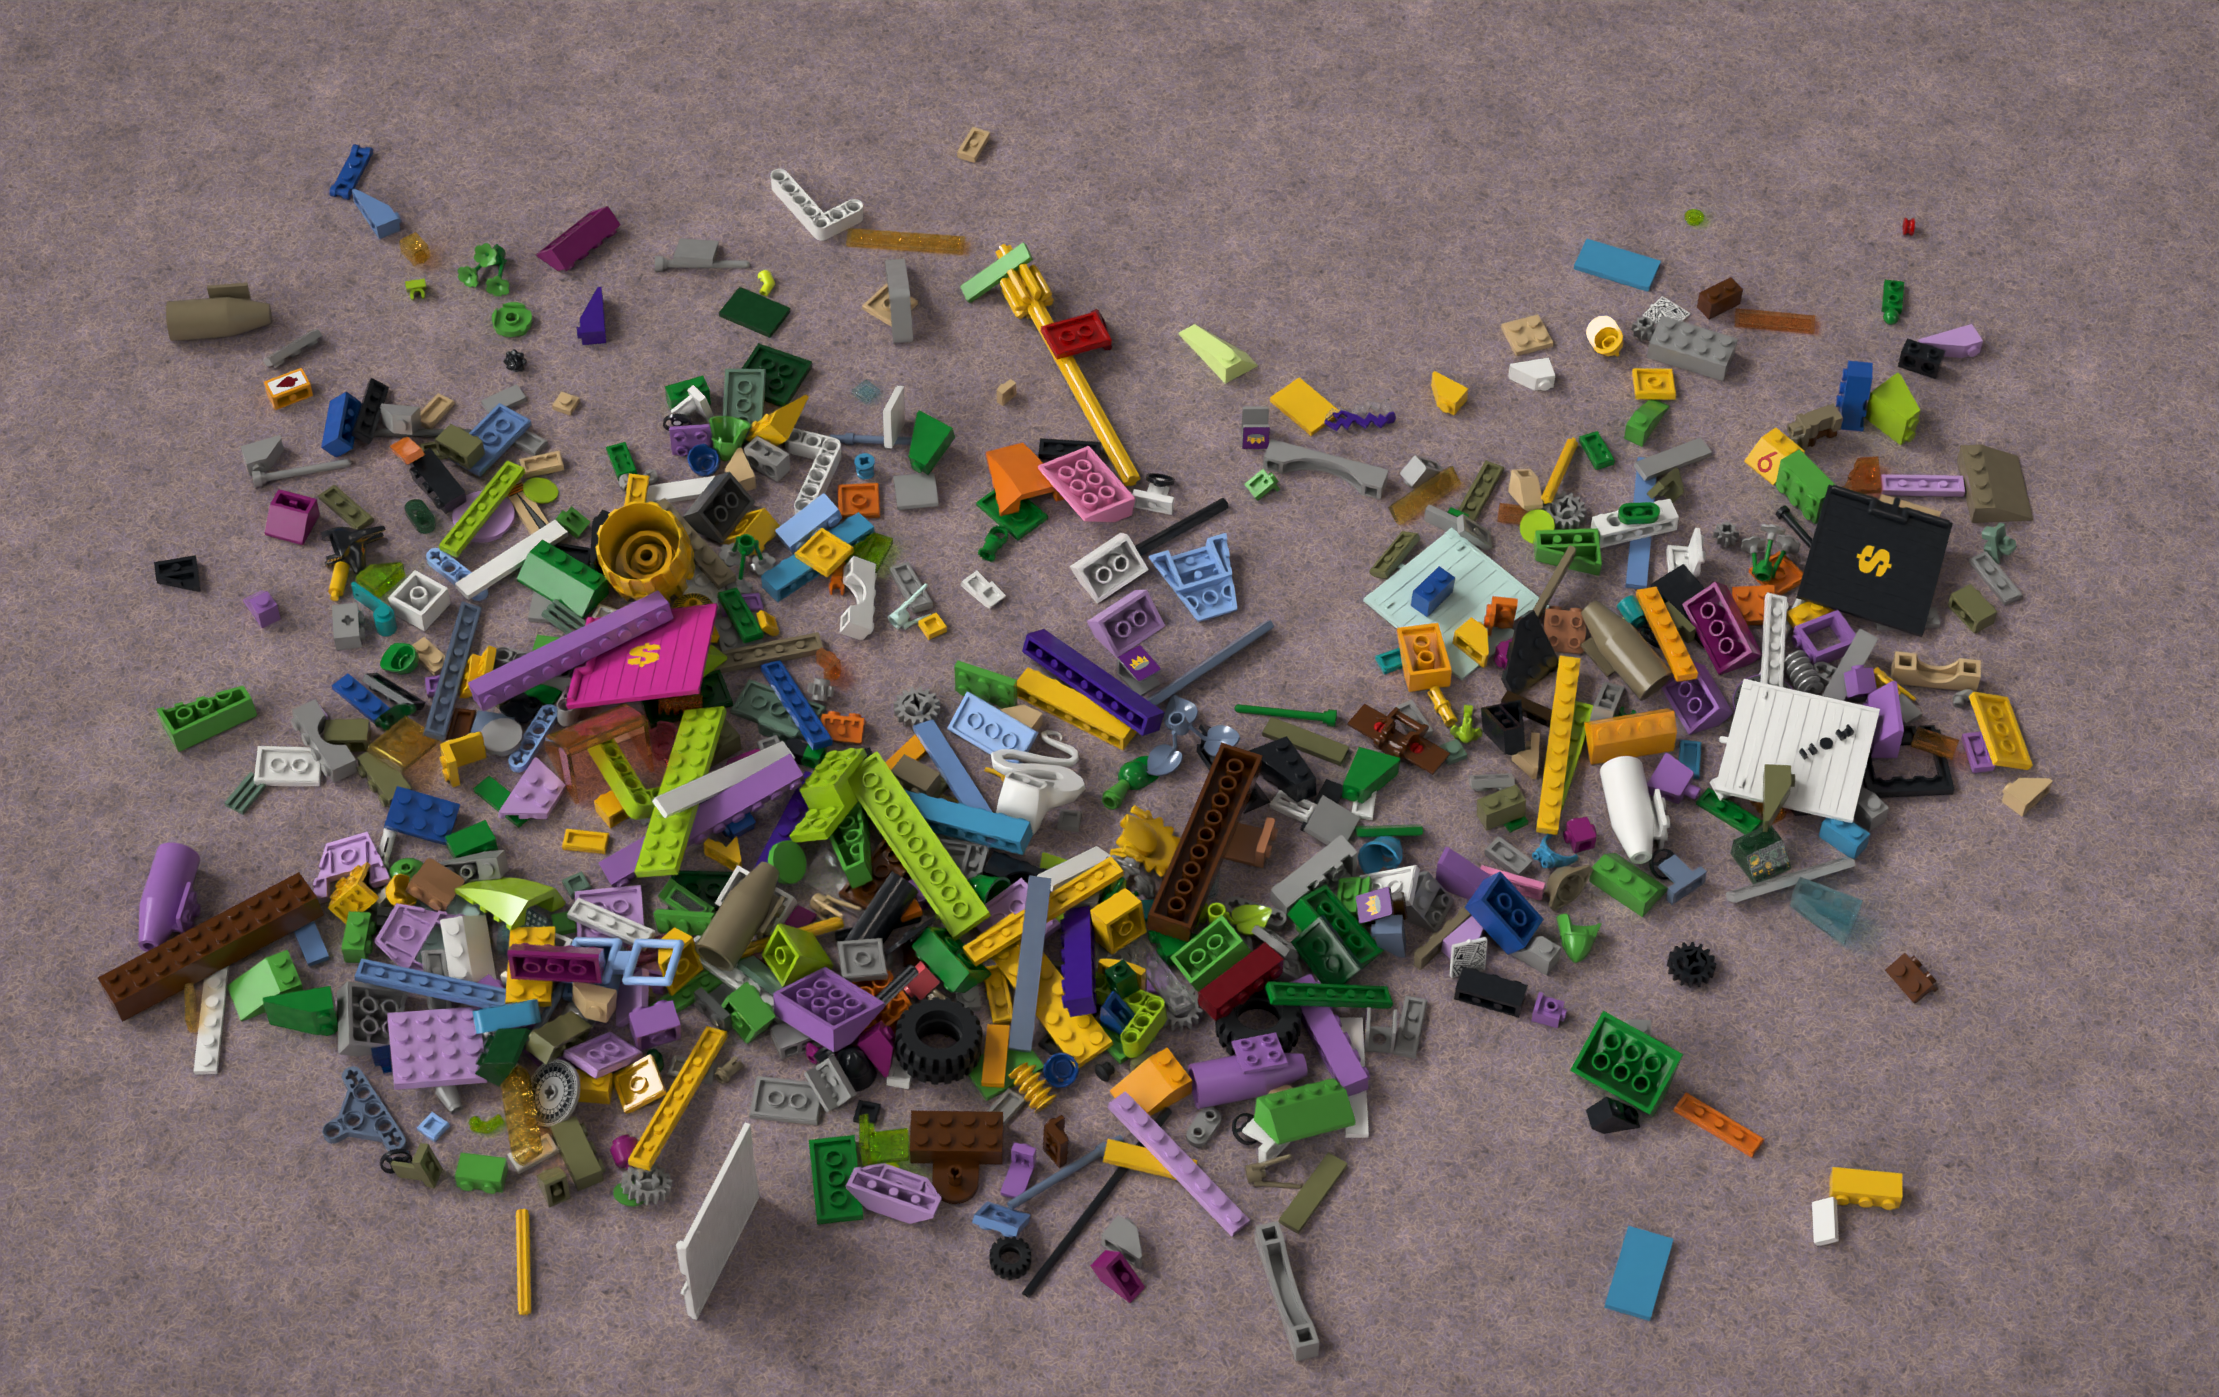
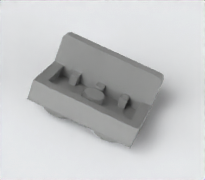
M834 1055L804 1073L826 1112L839 1107L857 1095Z

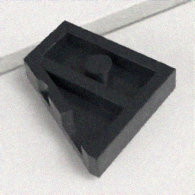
M196 555L154 562L155 576L158 584L197 592L201 591Z

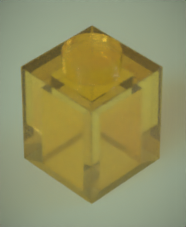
M416 232L399 240L401 253L413 266L423 264L431 258L429 246Z

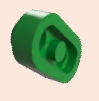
M1652 502L1625 503L1618 510V519L1627 525L1655 523L1660 515L1659 506Z

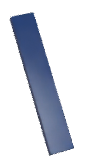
M781 660L762 664L761 672L811 749L817 750L832 746L833 739Z

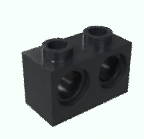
M1907 338L1900 354L1898 367L1936 379L1942 367L1945 350Z

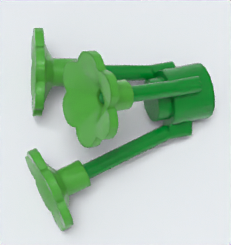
M489 243L476 246L474 260L479 264L475 268H470L469 266L460 267L458 269V279L470 288L472 286L476 287L479 284L477 280L478 270L489 265L500 264L498 276L486 281V291L494 296L509 294L510 283L502 279L504 266L507 263L505 250L498 244H495L494 247H491Z

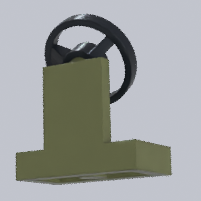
M1669 601L1666 602L1665 606L1681 638L1685 642L1690 643L1694 640L1696 628ZM1643 627L1640 634L1645 641L1661 649L1652 629Z
M426 1143L419 1144L414 1158H412L408 1150L400 1148L388 1151L380 1159V1167L384 1172L389 1174L396 1173L400 1178L423 1181L425 1186L435 1188L443 1170L431 1147ZM394 1154H406V1155H407V1156H404V1157H399V1156L394 1157V1158H391V1157H390V1156H392V1155H394ZM385 1160L390 1164L391 1169L383 1166Z

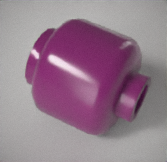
M625 1134L612 1141L613 1145L610 1147V1153L618 1168L626 1167L628 1170L630 1166L628 1159L638 1140L636 1137H630L629 1134Z

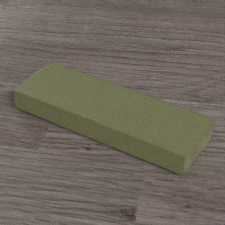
M332 485L318 495L319 500L354 529L362 530L374 522V518L336 485Z
M1402 531L1369 570L1370 575L1388 579L1421 539L1419 534Z

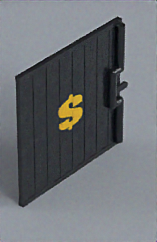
M1834 484L1833 486L1828 485L1796 598L1922 637L1953 523L1950 520L1915 509L1899 507L1900 498L1898 497L1894 499L1892 505L1879 501L1873 496Z

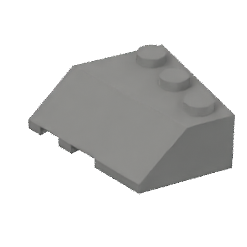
M347 981L337 991L339 1054L366 1056L390 1051L387 1013L404 1012V1005L410 992Z

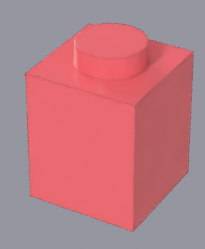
M920 961L915 966L919 974L903 989L911 998L916 995L919 1000H922L940 981Z

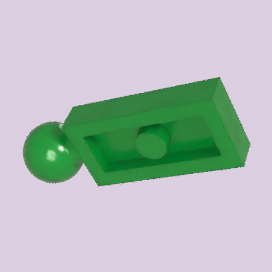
M1884 280L1881 312H1885L1883 319L1889 325L1896 324L1899 320V314L1902 313L1904 282Z

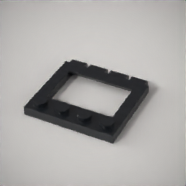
M1920 725L1918 727L1919 730H1916V726H1903L1904 732L1900 745L1930 744L1937 770V775L1933 778H1926L1924 775L1914 776L1912 779L1898 776L1892 777L1890 780H1884L1881 777H1876L1871 754L1869 753L1863 777L1865 789L1875 793L1879 798L1954 794L1955 789L1940 729H1935V725Z

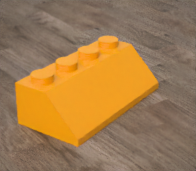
M1668 708L1584 722L1591 765L1606 763L1613 758L1621 756L1641 757L1674 751L1677 735L1674 710Z

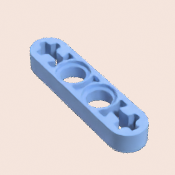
M432 548L426 554L428 565L453 585L461 578L472 573L449 554L440 551L439 548ZM450 566L456 568L453 572L445 571ZM488 588L471 599L475 601L486 599Z
M547 704L538 711L524 733L520 748L509 756V767L513 772L520 773L529 767L557 723L556 706ZM550 712H553V715H549L546 719L545 714H550ZM536 728L545 729V731L541 734H535L533 732ZM526 744L535 745L531 750L523 748ZM522 754V763H518L517 765H515V762H518L521 759Z

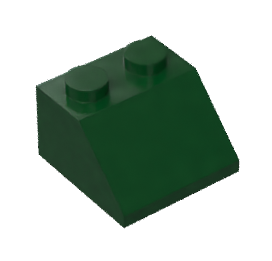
M527 1028L498 1029L493 1036L489 1035L483 1045L486 1048L485 1052H481L475 1064L478 1065L475 1074L500 1086L516 1066L531 1030Z

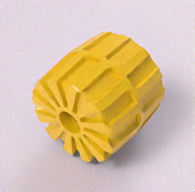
M632 501L619 509L611 511L608 514L609 517L603 525H600L597 532L599 539L596 553L602 571L613 588L627 602L630 598L637 601L657 590L669 603H671L670 597L673 594L677 597L681 596L688 588L686 579L691 580L694 576L695 563L693 560L694 551L689 536L676 516L671 511L664 510L658 503L652 501L648 503ZM648 557H652L650 560L644 561Z

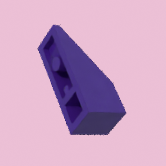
M597 287L580 317L577 337L578 339L582 338V345L606 343L602 287Z

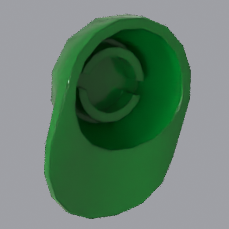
M394 643L384 653L380 666L385 671L395 672L400 675L413 672L418 666L419 654L415 647L410 644Z
M1141 756L1122 765L1118 773V781L1121 779L1126 780L1130 785V790H1139L1154 782L1159 776L1150 775L1146 772L1148 771V756Z

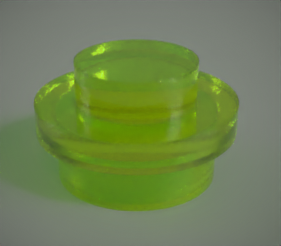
M1690 209L1686 211L1684 219L1689 225L1697 226L1704 221V214L1700 210Z

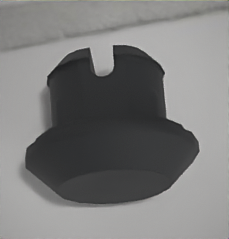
M1105 1062L1102 1065L1096 1064L1095 1073L1102 1081L1108 1082L1109 1076L1115 1072V1068L1110 1062Z

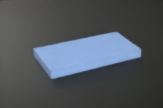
M968 691L947 728L990 755L992 752L1001 749L1029 752L1039 733ZM1012 759V760H1006V761L1012 762V763H1023L1022 761L1013 760V759Z

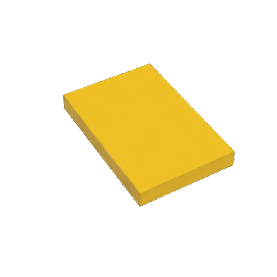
M1300 377L1270 397V402L1310 436L1327 426L1324 424L1325 420L1332 422L1336 419L1332 416L1333 412H1340Z

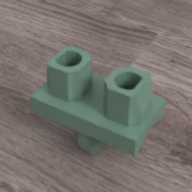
M1999 522L1995 528L1986 526L1982 531V539L1988 540L1984 546V552L1987 551L1997 564L2000 563L2002 555H2011V552L2016 550V541L2006 536L2005 524Z

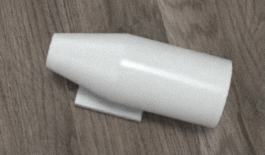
M1632 756L1616 757L1607 761L1600 769L1611 826L1630 861L1634 864H1643L1652 858L1653 839H1657L1659 849H1663L1664 841L1668 840L1667 828H1670L1669 815H1665L1664 811L1666 810V801L1664 797H1661L1659 789H1655L1654 798L1651 801L1643 764L1638 758Z

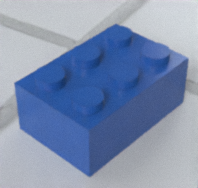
M1501 871L1485 878L1464 907L1507 955L1525 948L1544 920Z

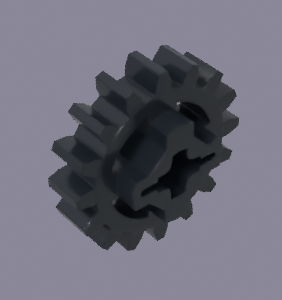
M1683 942L1681 948L1675 946L1674 952L1670 951L1667 960L1668 974H1674L1673 981L1679 979L1681 980V986L1688 983L1689 988H1692V985L1695 983L1698 987H1701L1702 981L1708 984L1709 978H1713L1716 969L1715 956H1709L1710 949L1703 950V944L1696 947L1694 942H1691L1690 946Z

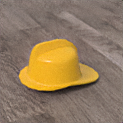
M1599 316L1593 319L1587 327L1586 335L1594 350L1608 357L1613 355L1620 356L1619 352L1623 347L1624 341L1622 332L1616 322L1608 316Z

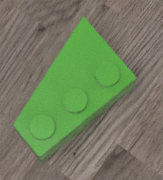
M1598 528L1535 531L1533 541L1535 561L1558 566L1569 545L1576 548V555L1568 569L1597 576L1600 575L1602 561Z

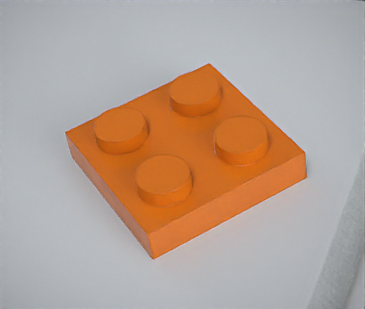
M1774 585L1732 587V597L1747 625H1763L1765 595L1767 592L1775 594Z

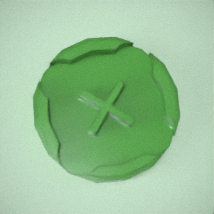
M791 840L780 841L773 845L769 852L768 863L779 870V883L784 885L794 884L803 878L807 865L806 857L802 848L797 843Z

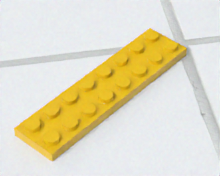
M1012 912L1004 919H1002L1001 921H999L998 923H996L995 925H993L992 927L978 935L976 938L980 937L981 935L993 929L997 925L1011 918L1015 914ZM1021 939L991 957L1014 989L1016 988ZM1043 952L1035 1017L1060 1050L1073 1056L1079 1068H1081L1113 1046V1042L1092 1014L1070 1017L1068 1008L1064 1009L1062 1003V995H1065V993H1063L1061 981L1064 978Z

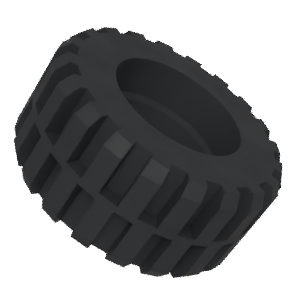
M1264 987L1261 991L1249 996V999L1244 1004H1239L1233 1008L1228 1016L1221 1017L1215 1021L1216 1037L1219 1038L1222 1048L1226 1047V1052L1233 1056L1235 1051L1232 1041L1276 1032L1283 1052L1290 1053L1292 1046H1296L1300 1036L1302 1009L1300 1006L1271 1005L1266 988ZM1262 1009L1275 1015L1279 1022L1271 1028L1255 1030L1243 1025L1238 1017L1246 1011Z
M933 997L932 1000H927L926 998L920 1000L919 1004H912L908 1007V1010L901 1014L896 1025L895 1055L900 1062L901 1068L904 1071L908 1070L907 1074L911 1077H918V1081L923 1083L928 1081L932 1085H938V1083L943 1082L944 1085L951 1084L953 1080L957 1082L963 1079L964 1074L968 1076L973 1071V1068L978 1065L979 1057L981 1056L983 1032L980 1020L969 1007L964 1008L963 1003L959 1001L955 1003L950 998H945V1000L939 999V997ZM930 1034H945L955 1039L957 1043L947 1048H933L921 1042L920 1039Z

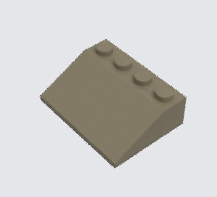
M1981 444L1961 445L1957 463L1960 476H1963L1965 498L1971 523L2033 521L2018 456Z

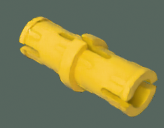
M1439 686L1430 688L1427 694L1434 704L1436 713H1439L1446 727L1455 725L1458 719L1451 709L1449 700H1446Z

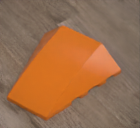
M1024 443L986 452L985 455L989 472L992 476V485L995 488L1000 516L1019 512L1020 501L1035 496L1051 493L1056 502L1064 500L1062 495L1038 469V465L1044 463Z

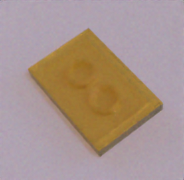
M405 716L392 726L391 729L368 746L367 752L402 774L435 747L439 740L423 736L425 727Z

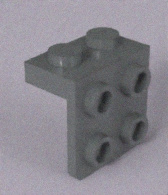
M722 983L708 994L700 987L694 992L695 1007L700 1013L709 1018L714 1026L728 1033L733 1029L731 1014L721 1005L734 990L725 983Z

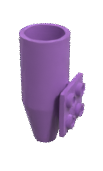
M172 842L163 843L156 850L139 903L138 945L146 952L166 942L172 932H180L182 934L195 927L194 919L200 915L201 906L197 902V893L193 889L200 856L195 850L186 845Z
M1276 1032L1232 1041L1236 1055L1192 1063L1188 1066V1074L1192 1079V1095L1197 1109L1264 1096L1272 1089L1289 1085L1307 1076V1065L1304 1055L1300 1053H1284Z

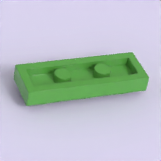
M657 909L653 913L658 932L668 933L675 927L688 935L702 936L715 913L667 909Z

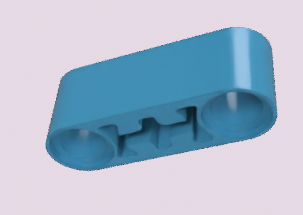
M538 999L472 1011L476 1034L542 1022Z

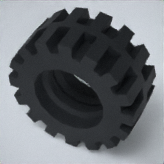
M1004 1236V1240L1002 1238L997 1239V1243L994 1242L989 1253L990 1267L994 1270V1274L996 1276L1000 1275L1001 1279L1008 1277V1280H1012V1277L1019 1279L1020 1275L1024 1276L1027 1274V1270L1031 1266V1249L1028 1243H1024L1022 1238L1017 1240V1236L1012 1238ZM1006 1252H1015L1020 1256V1260L1013 1264L1004 1263L1000 1258Z

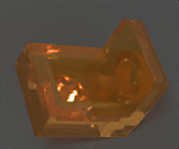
M821 647L816 652V662L825 669L823 671L824 679H828L830 682L832 680L835 681L841 675V660L833 652L826 651Z

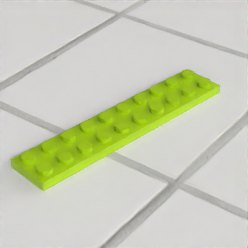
M724 706L684 710L658 796L709 773L727 713ZM699 804L666 819L657 807L654 806L634 871L637 878L678 875Z
M878 751L863 760L847 779L856 798L932 909L940 916L939 919L952 938L956 941L992 915Z

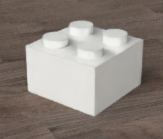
M416 570L388 597L390 607L394 610L396 616L423 631H426L451 604L447 587Z

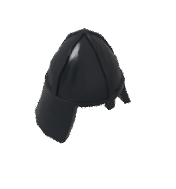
M855 1045L848 1046L839 1051L836 1059L855 1092L863 1091L870 1087L876 1079L877 1071L861 1048Z

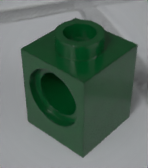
M1124 959L1105 970L1108 988L1111 991H1115L1122 1000L1139 990L1136 972Z

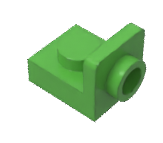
M1264 469L1244 484L1257 501L1273 488L1277 492L1280 490L1276 485L1279 482L1272 472L1267 474Z
M572 506L567 512L563 510L555 519L576 539L590 524V521Z

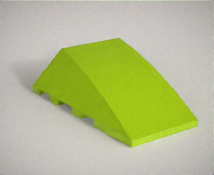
M502 877L501 879L472 881L455 888V893L472 905L479 904L480 910L484 913H492L494 920L499 923L504 921L506 928L510 931L525 924L527 908L537 905L553 912L564 907L566 904L556 888L520 878Z

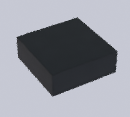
M859 1100L853 1122L876 1126L881 1104Z

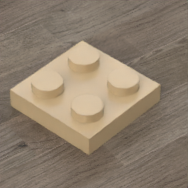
M1539 315L1501 324V329L1516 356L1553 347V341Z

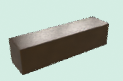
M1506 691L1501 699V703L1521 700L1524 717L1546 727L1550 726L1551 709L1513 692Z

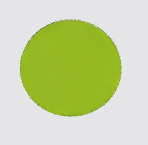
M531 478L523 485L525 496L537 503H550L558 496L557 486L545 478Z
M1535 509L1524 515L1520 522V533L1527 542L1533 544L1536 530H1555L1554 519L1548 512Z

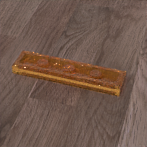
M1736 308L1734 327L1814 334L1815 315Z

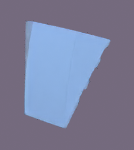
M1227 533L1207 538L1206 546L1171 556L1169 550L1149 556V559L1197 622L1237 611L1232 568L1229 559L1230 554L1227 545Z

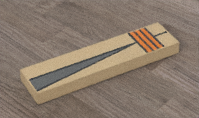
M520 479L506 497L513 504L514 510L531 535L549 524L536 502L525 496L523 492L524 484Z

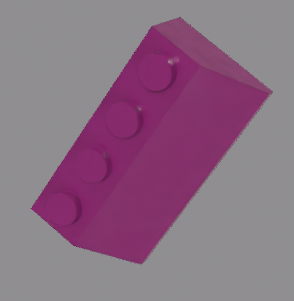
M608 206L593 210L535 255L557 271L563 269L568 271L575 266L574 262L577 259L582 260L588 256V251L591 248L596 249L602 245V240L605 237L610 238L616 234L617 231L615 229L621 226V224Z
M1715 581L1682 604L1692 625L1696 628V632L1718 675L1748 666L1762 657V652L1727 585Z
M522 943L512 944L508 949L507 955L511 979L602 984L605 964L603 948L575 947L571 945L552 946L549 944L530 945Z

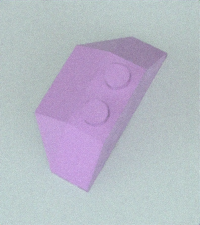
M885 1163L854 1168L846 1184V1189L866 1209L908 1224L932 1219L942 1199L928 1178Z

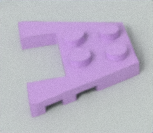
M368 832L326 844L319 864L320 872L318 878H315L313 883V892L320 904L330 901V882L340 880L342 877L347 878L357 865L362 866L366 862L370 864L368 871H370V884L373 888L387 885L390 882L391 877Z
M396 903L376 937L375 944L398 966L423 971V964L415 961L433 928L435 926L441 928V919L465 915L447 914L446 911L440 910L438 912L429 911L422 907Z

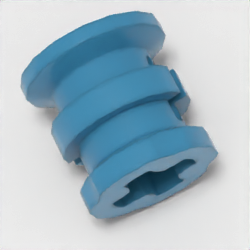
M867 453L859 454L854 462L857 477L863 480L870 479L874 475L875 459Z

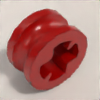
M1904 218L1903 235L1909 233L1913 236L1915 218L1911 220Z

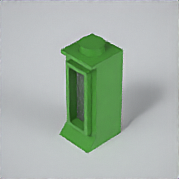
M670 878L658 895L660 901L673 910L716 914L714 907L676 883L672 878Z

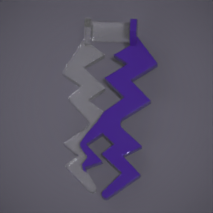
M1384 399L1381 403L1366 400L1364 406L1357 403L1352 411L1342 406H1339L1338 410L1331 408L1325 416L1324 424L1335 431H1338L1341 426L1348 430L1353 422H1356L1365 429L1371 422L1382 428L1386 423H1394L1396 416L1392 410L1390 399ZM1370 408H1372L1377 412H1379V410L1381 409L1385 412L1386 416L1384 417L1382 414L1379 413V416L1377 418L1369 412L1366 418L1363 419L1357 414L1358 412H1361L1362 414L1366 415ZM1341 415H1344V416H1346L1347 418H1346V420H1345V419H1343V418L1340 417V416H1341ZM1334 416L1338 421L1335 424L1328 421V419Z

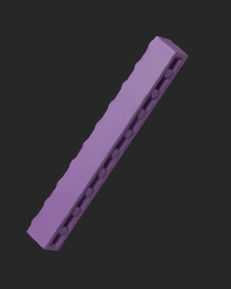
M657 590L468 682L473 699L484 712L674 619L669 602Z
M791 753L700 804L685 852L688 850L687 847L694 843L698 845L704 842L708 835L722 832L729 823L741 821L745 818V814L750 811H759L764 807V803L770 800H778L785 791L799 788L805 779ZM645 836L598 862L612 888L627 886L630 883L629 880L637 877L634 871Z

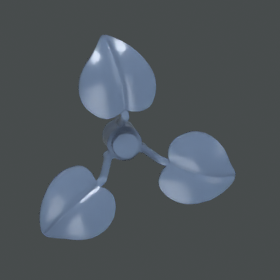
M1173 694L1164 715L1166 727L1172 730L1173 747L1168 744L1156 746L1148 756V771L1146 772L1154 776H1163L1178 769L1182 763L1183 755L1181 752L1176 751L1178 747L1177 735H1186L1189 730H1192L1202 740L1206 741L1204 749L1211 756H1216L1221 742L1235 747L1240 741V736L1236 730L1225 725L1211 727L1208 730L1207 736H1204L1192 725L1198 715L1196 705Z

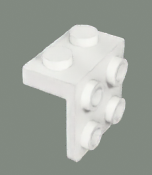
M1695 528L1688 547L1667 546L1668 573L1684 564L1695 577L1700 576L1701 564L1705 563L1706 558L1705 551H1702L1704 536L1701 535L1700 528Z

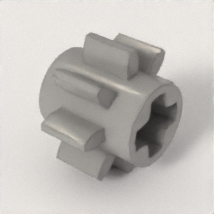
M1638 317L1637 322L1632 323L1633 337L1639 338L1640 341L1651 340V336L1656 329L1654 327L1655 321H1652L1649 317Z
M1724 522L1721 525L1717 524L1716 530L1713 532V538H1717L1716 544L1723 545L1725 548L1731 544L1735 546L1736 539L1739 538L1740 533L1735 531L1736 525L1729 522Z
M814 678V683L810 682L808 684L807 693H812L811 699L827 701L828 696H833L835 686H830V680Z

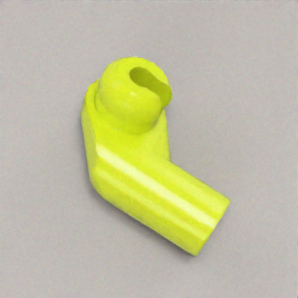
M763 270L758 273V279L761 278L760 281L764 283L759 293L767 297L775 286V281L770 271Z

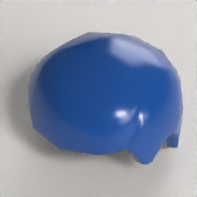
M707 444L695 445L689 451L687 457L691 470L702 477L713 475L719 469L721 462L717 451Z
M1065 1052L1052 1055L1043 1067L1044 1078L1048 1084L1056 1088H1064L1071 1085L1079 1074L1077 1061L1073 1056Z

